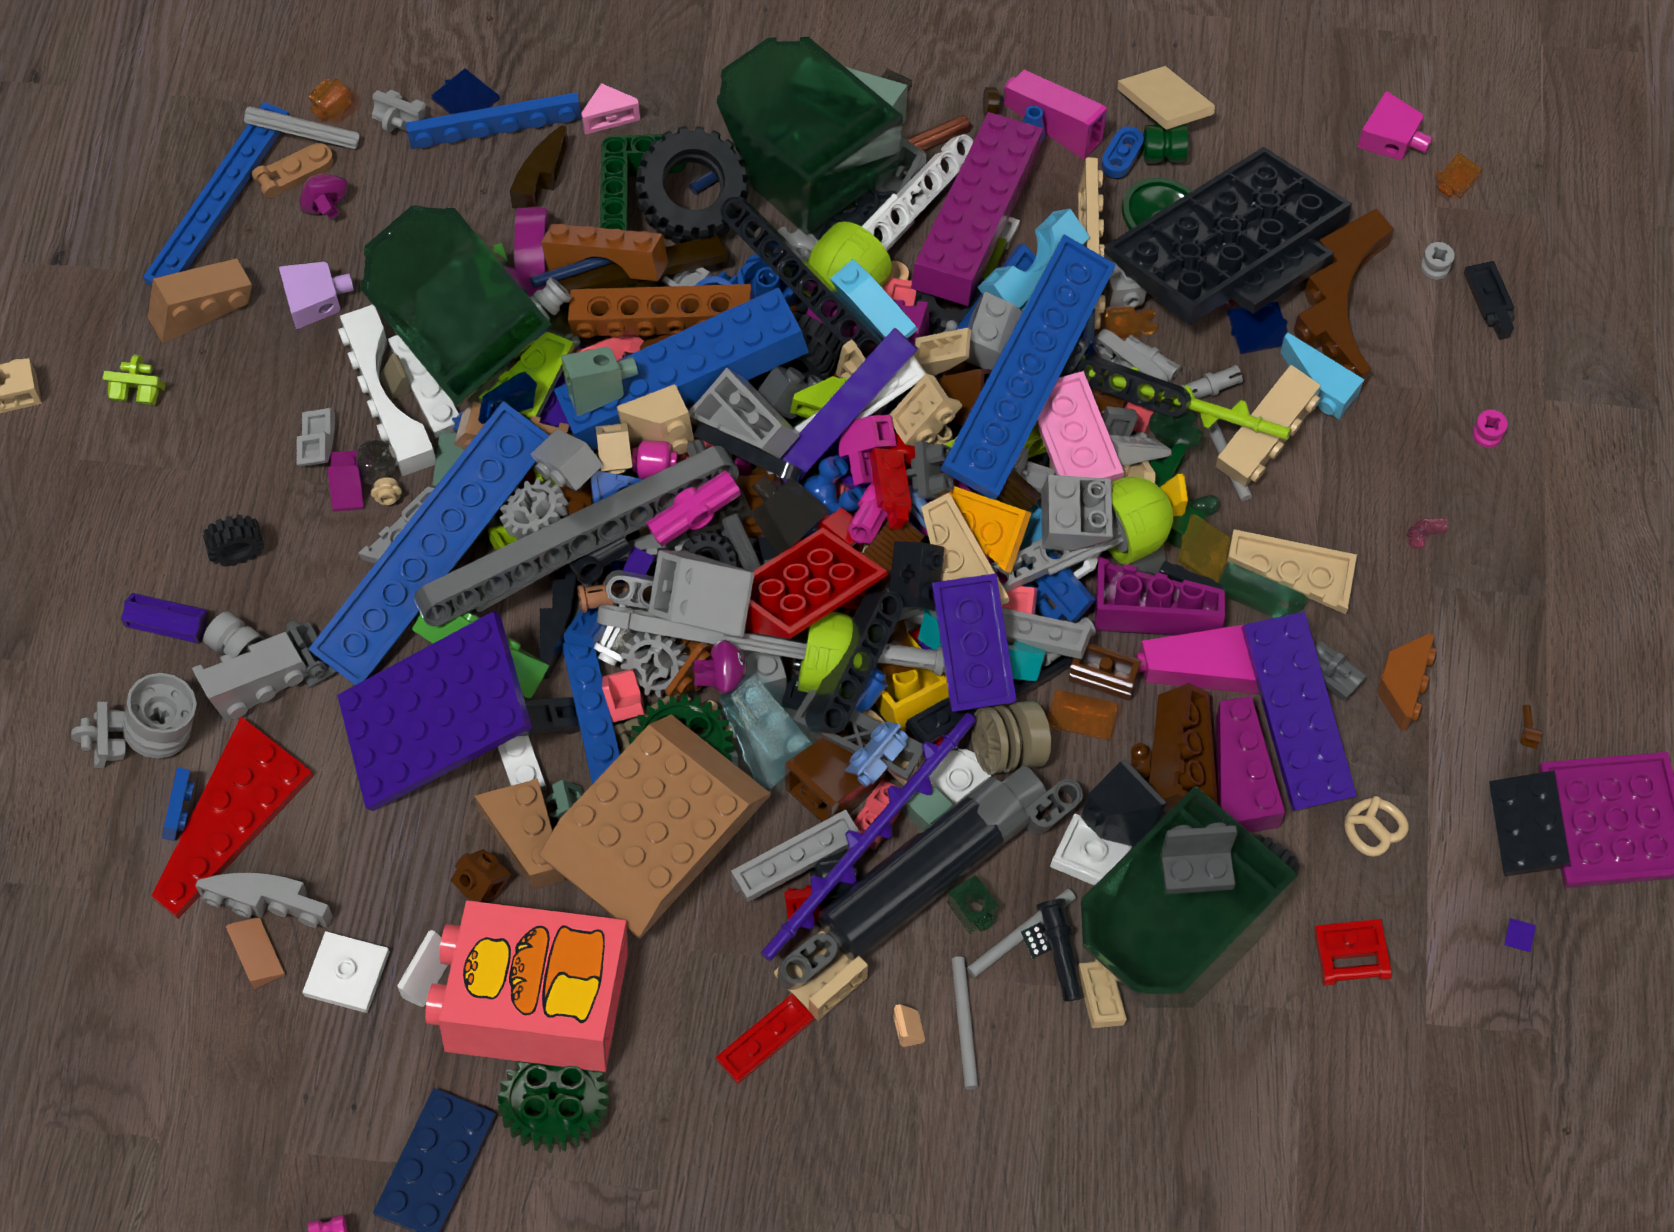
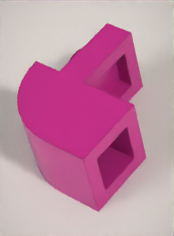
M875 415L855 420L841 435L839 457H849L854 485H868L874 482L870 462V453L874 448L887 449L897 446L891 415Z

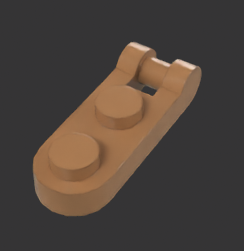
M316 143L268 166H258L252 171V177L257 184H261V191L266 198H274L306 182L311 176L327 172L333 166L334 159L331 149L327 145Z

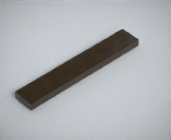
M717 235L665 247L669 263L661 277L726 262L727 252ZM614 262L559 280L558 282L570 293L571 289L617 288L646 280L630 279L625 270Z

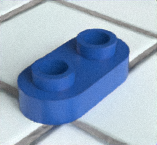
M1127 126L1116 132L1102 157L1101 167L1107 176L1121 178L1128 174L1143 147L1144 137L1140 130Z

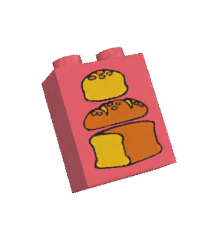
M466 900L461 925L446 924L443 929L440 944V964L451 965L447 985L432 983L426 1003V1024L440 1026L445 1052L561 1067L577 1066L584 1070L606 1072L629 953L626 920Z

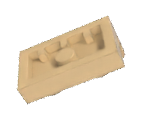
M925 374L890 415L893 427L904 444L914 446V442L918 441L932 443L942 428L954 419L962 404L959 400L948 398L933 375Z

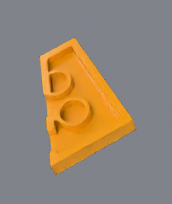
M954 486V490L949 493L983 553L992 558L1005 572L1011 573L1031 512Z

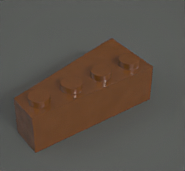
M1190 683L1158 695L1149 785L1167 802L1164 812L1186 822L1219 811L1209 692Z

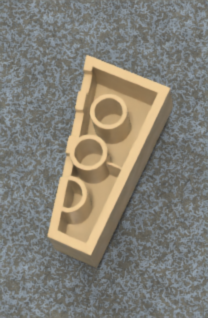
M1290 365L1250 416L1257 418L1260 416L1263 417V420L1291 428L1290 435L1293 436L1300 428L1305 417L1320 402L1321 398L1318 394L1321 385L1293 365ZM1242 426L1217 457L1215 467L1246 487L1251 481L1256 483L1266 470L1264 465L1270 458L1275 459L1278 456L1286 440L1260 431L1256 433L1253 429Z

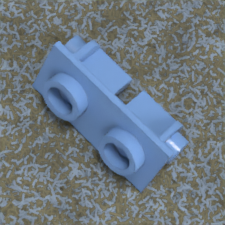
M892 722L880 724L871 733L870 737L872 739L864 748L858 749L851 756V764L845 771L859 775L857 780L865 787L870 783L874 784L888 767L880 759L882 755L892 762L903 748L906 747L907 743L905 741L909 737L899 729L901 727L900 724Z

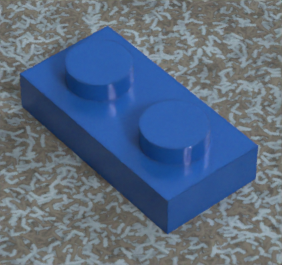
M177 767L162 839L175 841L177 830L184 831L188 812L181 810L183 801L191 800L194 782L188 781L189 769Z

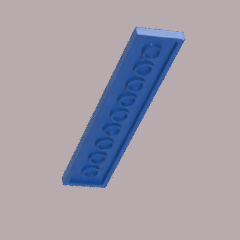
M1065 234L1061 237L939 470L986 497L996 500L1116 266L1115 263Z
M503 401L308 650L354 685L368 679L420 611L414 601L417 590L451 573L500 510V507L504 505L508 497L512 495L516 487L519 486L536 464V461L530 454L549 435Z

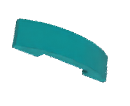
M925 610L918 639L935 650L941 647L937 618L933 617L929 610ZM1015 641L1013 645L1008 644L1013 679L1037 681L1046 651L1019 641Z

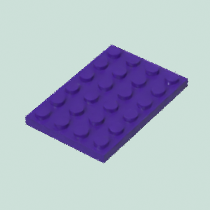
M495 612L485 615L337 695L365 808L372 811L532 729L501 616Z

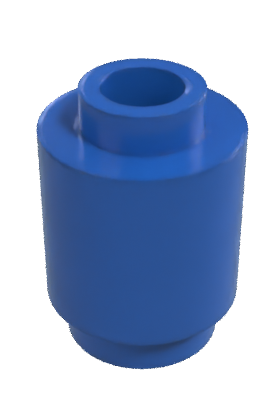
M876 666L855 707V710L864 713L866 709L870 710L888 686L884 680L886 674Z

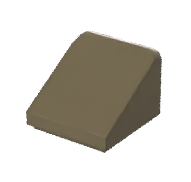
M396 353L392 354L380 374V380L389 399H395L408 394L411 390L408 376L399 356Z

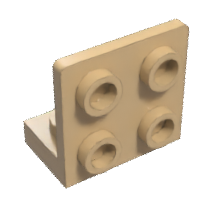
M823 946L819 949L816 948L812 955L807 958L809 963L818 955H824L827 950ZM838 949L835 957L826 968L802 987L795 990H787L791 994L793 993L814 1018L819 1021L867 979L868 965L860 956L853 961L849 960ZM797 965L786 966V973L790 978H802V971ZM779 967L774 971V975L777 979V972Z

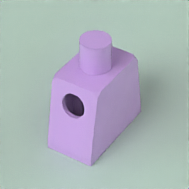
M326 262L279 267L296 329L338 313L341 309L337 295L354 291L350 274L331 277L329 266Z

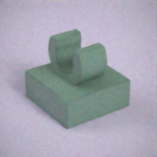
M560 780L553 784L554 793L546 798L548 803L557 804L558 809L550 813V817L560 820L583 795L581 786L565 780Z

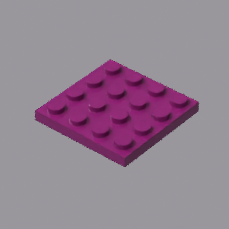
M1668 752L1540 763L1538 767L1539 773L1555 770L1571 860L1570 867L1560 868L1564 888L1674 879V774Z

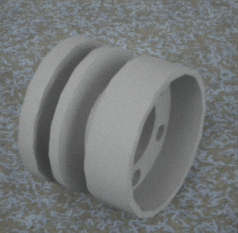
M165 673L150 674L136 681L128 693L122 726L124 738L129 746L145 757L156 759L171 757L180 752L189 741L197 702L193 690L182 679Z

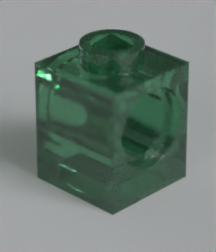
M974 875L948 892L947 904L969 935L976 930L980 932L985 931L996 922L998 904L977 875ZM969 903H978L983 909L979 912H972L966 906Z

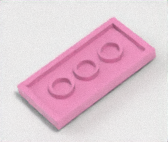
M1084 371L1059 377L1036 421L1055 474L1061 476L1111 479V482L1123 478L1124 471Z

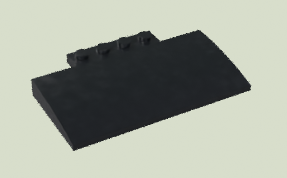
M1262 147L1105 245L1104 252L1147 293L1189 325L1230 299L1254 314L1333 261L1334 252L1318 241L1348 222L1352 203L1269 149Z

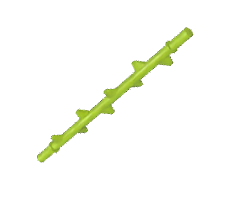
M1089 365L1085 368L1089 370V376L1093 377L1096 374L1093 371V366ZM1133 366V367L1131 368V369H1134V370L1139 371V369H1138L1137 367H1134V366ZM1106 370V371H1105L1103 374H1101V375H1104V376H1105L1108 371ZM1113 374V384L1117 387L1125 388V378L1120 374ZM1141 384V394L1148 396L1149 399L1153 398L1155 392L1152 386ZM1185 385L1183 387L1191 396V405L1188 409L1200 413L1204 427L1209 428L1218 419H1222L1253 429L1256 433L1260 431L1288 440L1290 437L1291 428L1263 420V417L1260 416L1258 418L1250 416L1247 403L1244 400H1240L1232 409H1228L1196 399L1190 386ZM1174 395L1171 398L1174 401V405L1179 406L1182 404L1178 402V396ZM1161 396L1158 401L1161 402L1165 397Z

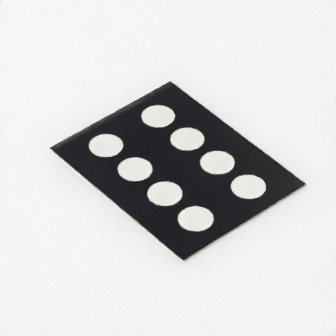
M1041 922L1021 931L1032 959L1052 950L1049 941H1046V938L1043 936L1044 929Z

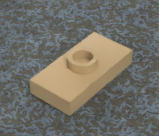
M1111 961L1079 963L1077 969L1091 1027L1101 1028L1124 1025L1127 1019Z

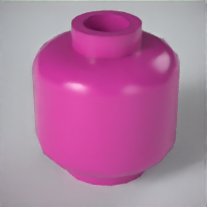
M644 440L640 442L638 448H633L632 471L637 472L638 477L641 479H646L678 463V452H672V446L667 441Z

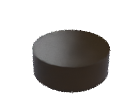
M985 87L983 94L984 116L988 112L998 114L999 91L996 87Z

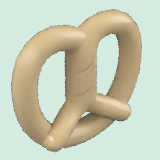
M1379 796L1356 803L1348 811L1344 823L1345 832L1353 846L1361 853L1372 857L1384 854L1389 849L1391 843L1401 841L1409 830V824L1404 814L1395 805L1381 799ZM1378 808L1389 813L1397 821L1399 828L1396 832L1390 833L1375 817ZM1368 809L1366 815H1359L1362 811ZM1355 824L1366 825L1380 840V844L1375 847L1365 844L1358 836Z

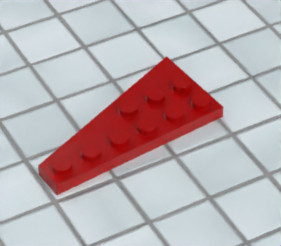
M240 717L151 895L153 899L175 918L179 919L201 896L195 886L197 881L221 875L314 777L312 771L247 720Z

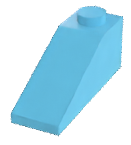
M854 259L830 278L838 294L883 339L894 328H897L906 338L918 330L916 325L874 278Z
M1290 333L1284 336L1280 353L1289 366L1293 365L1321 385L1318 394L1321 400L1317 406L1325 414L1332 415L1340 420L1359 396L1364 379Z

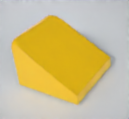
M1177 474L1160 488L1166 493L1171 502L1173 516H1183L1188 502L1185 476Z

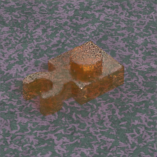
M1106 307L1102 314L1106 329L1113 332L1119 338H1129L1131 334L1137 338L1139 332L1152 335L1155 334L1159 327L1157 323L1151 324L1147 322L1152 321L1155 315L1154 310L1147 309L1140 314H1135L1134 307Z

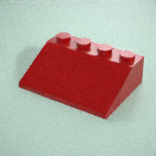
M822 527L752 571L754 572V579L745 629L753 633L791 639L885 578L887 570Z

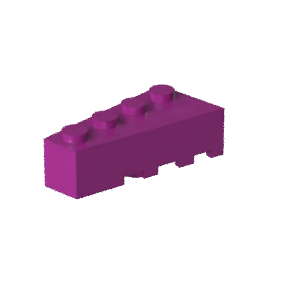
M1252 696L1220 701L1215 716L1216 783L1219 811L1216 812L1217 823L1236 826L1237 835L1279 828L1285 811Z

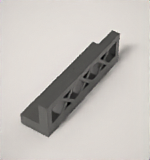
M809 690L793 717V723L853 754L858 749L863 748L861 739L869 742L872 739L870 736L873 730L882 724L854 709L844 728L849 732H853L854 735L842 738L835 733L813 732L808 728L806 720L803 718L817 691ZM826 713V716H825V719H826L825 721H826V723H827V720H828L827 713ZM910 737L905 741L907 743L906 747L897 756L909 762L905 770L894 765L887 758L886 760L880 758L888 766L886 771L905 781L909 780L915 767H919L925 758L922 744Z

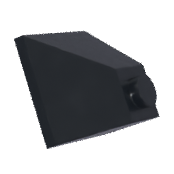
M1123 760L1087 795L1080 817L1100 839L1146 850L1151 847L1167 802L1126 760Z

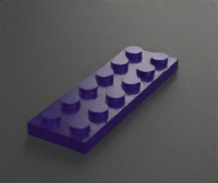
M1305 611L1244 624L1241 629L1292 812L1355 798L1357 795Z

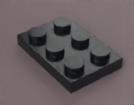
M1555 770L1489 781L1505 877L1570 867L1571 860Z

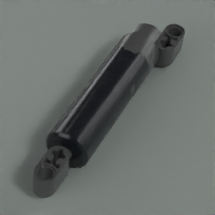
M1026 765L1021 766L1003 782L992 776L986 778L933 820L924 829L923 833H917L818 912V921L826 934L820 933L812 936L784 959L777 972L780 984L790 990L802 987L829 965L838 949L851 961L858 956L861 958L865 957L958 881V877L964 876L1022 829L1026 828L1035 835H1041L1049 831L1080 803L1083 796L1080 785L1073 780L1065 779L1046 791L1039 778ZM1058 792H1067L1072 802L1069 804L1063 803L1058 797ZM1049 806L1051 812L1045 819L1039 821L1035 816L1044 812ZM823 946L827 950L824 955H818L809 963L807 958L812 955L816 948L819 949ZM797 965L802 971V978H790L786 973V966Z

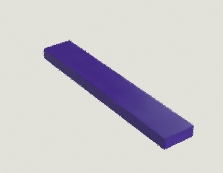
M894 328L804 427L799 433L800 436L780 458L803 470L798 482L919 350L897 328ZM780 477V478H781L783 481H785L791 488H794V487L797 485V484H795V483H792V482H790V481H788V480H786V479Z

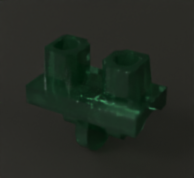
M1156 411L1149 419V427L1151 432L1156 435L1155 439L1171 450L1175 444L1179 443L1185 444L1190 449L1197 447L1203 435V431L1194 425L1197 416L1191 411L1177 417L1168 416Z

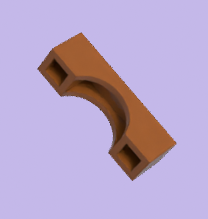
M552 224L541 241L549 271L588 257H603L622 267L630 279L659 281L669 263L663 235L659 233Z

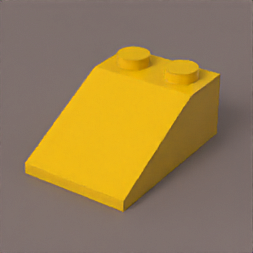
M908 633L911 647L921 649V647ZM923 668L887 675L884 680L888 686L877 699L875 705L887 722L900 724L901 727L899 729L905 732L907 719L949 697L946 677L943 674L941 676L935 675L932 670Z

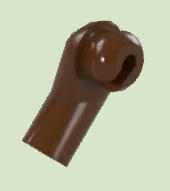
M1138 743L1131 749V766L1145 779L1150 775L1152 754L1145 744Z

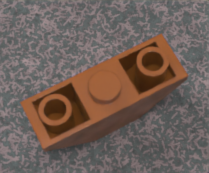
M1426 634L1390 651L1382 670L1377 694L1401 730L1406 731L1411 720L1417 721L1422 703L1416 701L1419 693H1425L1429 676L1424 674L1426 665L1432 666L1437 650L1431 647L1434 635Z

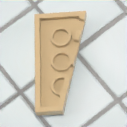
M950 493L921 507L930 544L945 547L941 581L995 573ZM997 577L1002 606L1009 602V597Z
M1233 530L1227 559L1228 563L1346 615L1357 554Z

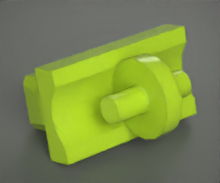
M134 354L131 362H121V371H129V373L104 371L103 380L108 383V398L112 401L127 402L130 387L138 388L137 403L155 406L159 391H165L166 382L160 381L159 377L142 375L143 373L151 374L153 371L152 365L144 364L142 355Z

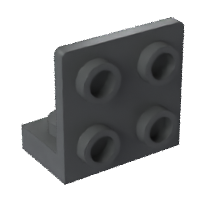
M1213 823L1206 826V828L1192 829L1191 826L1180 825L1168 830L1160 853L1165 894L1233 890L1235 881L1230 852L1237 835L1236 826H1227L1225 823Z

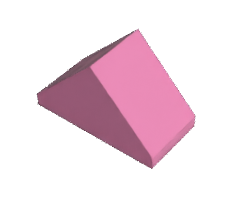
M602 83L581 113L585 135L640 121L637 98Z

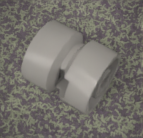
M230 611L218 615L207 627L203 638L205 645L220 655L230 654L232 658L250 652L248 646L265 640L252 627H245L244 621Z

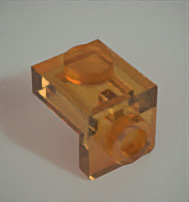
M1458 152L1442 173L1438 171L1435 175L1437 183H1439L1437 188L1448 197L1454 194L1461 199L1483 172L1482 168Z

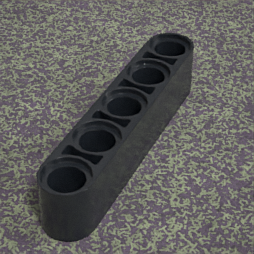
M894 591L870 592L862 599L852 619L853 632L850 645L836 667L821 681L807 709L805 720L811 731L816 733H839L846 727L902 614L903 601L898 593ZM860 653L862 664L857 670L853 660L855 655ZM840 685H841V688H842L841 695H840V692H839ZM826 713H827V716H828L827 723H826V721H825Z

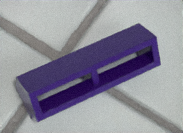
M132 593L124 601L121 621L127 628L200 644L206 629L207 610Z

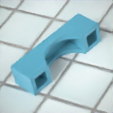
M1072 210L1053 211L1035 229L1038 243L1035 261L1026 271L1019 270L1014 266L996 268L978 286L982 294L987 292L1011 302L1022 311L1026 305L1025 302L1030 298L1061 237L1065 234L1082 245L1090 238Z

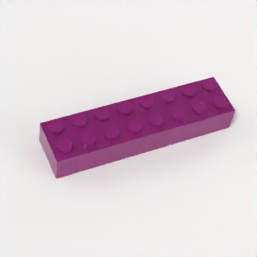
M987 113L914 263L911 289L962 305H969L1039 154L1043 128L1002 115Z

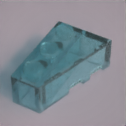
M750 674L745 675L739 686L732 692L722 694L719 699L734 735H737L743 750L742 756L745 763H748L754 780L767 791H770L785 777V763L811 746L812 743L756 675Z

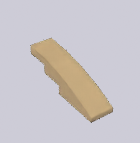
M963 328L916 338L915 346L919 350L914 356L926 374L935 376L969 358L971 329Z

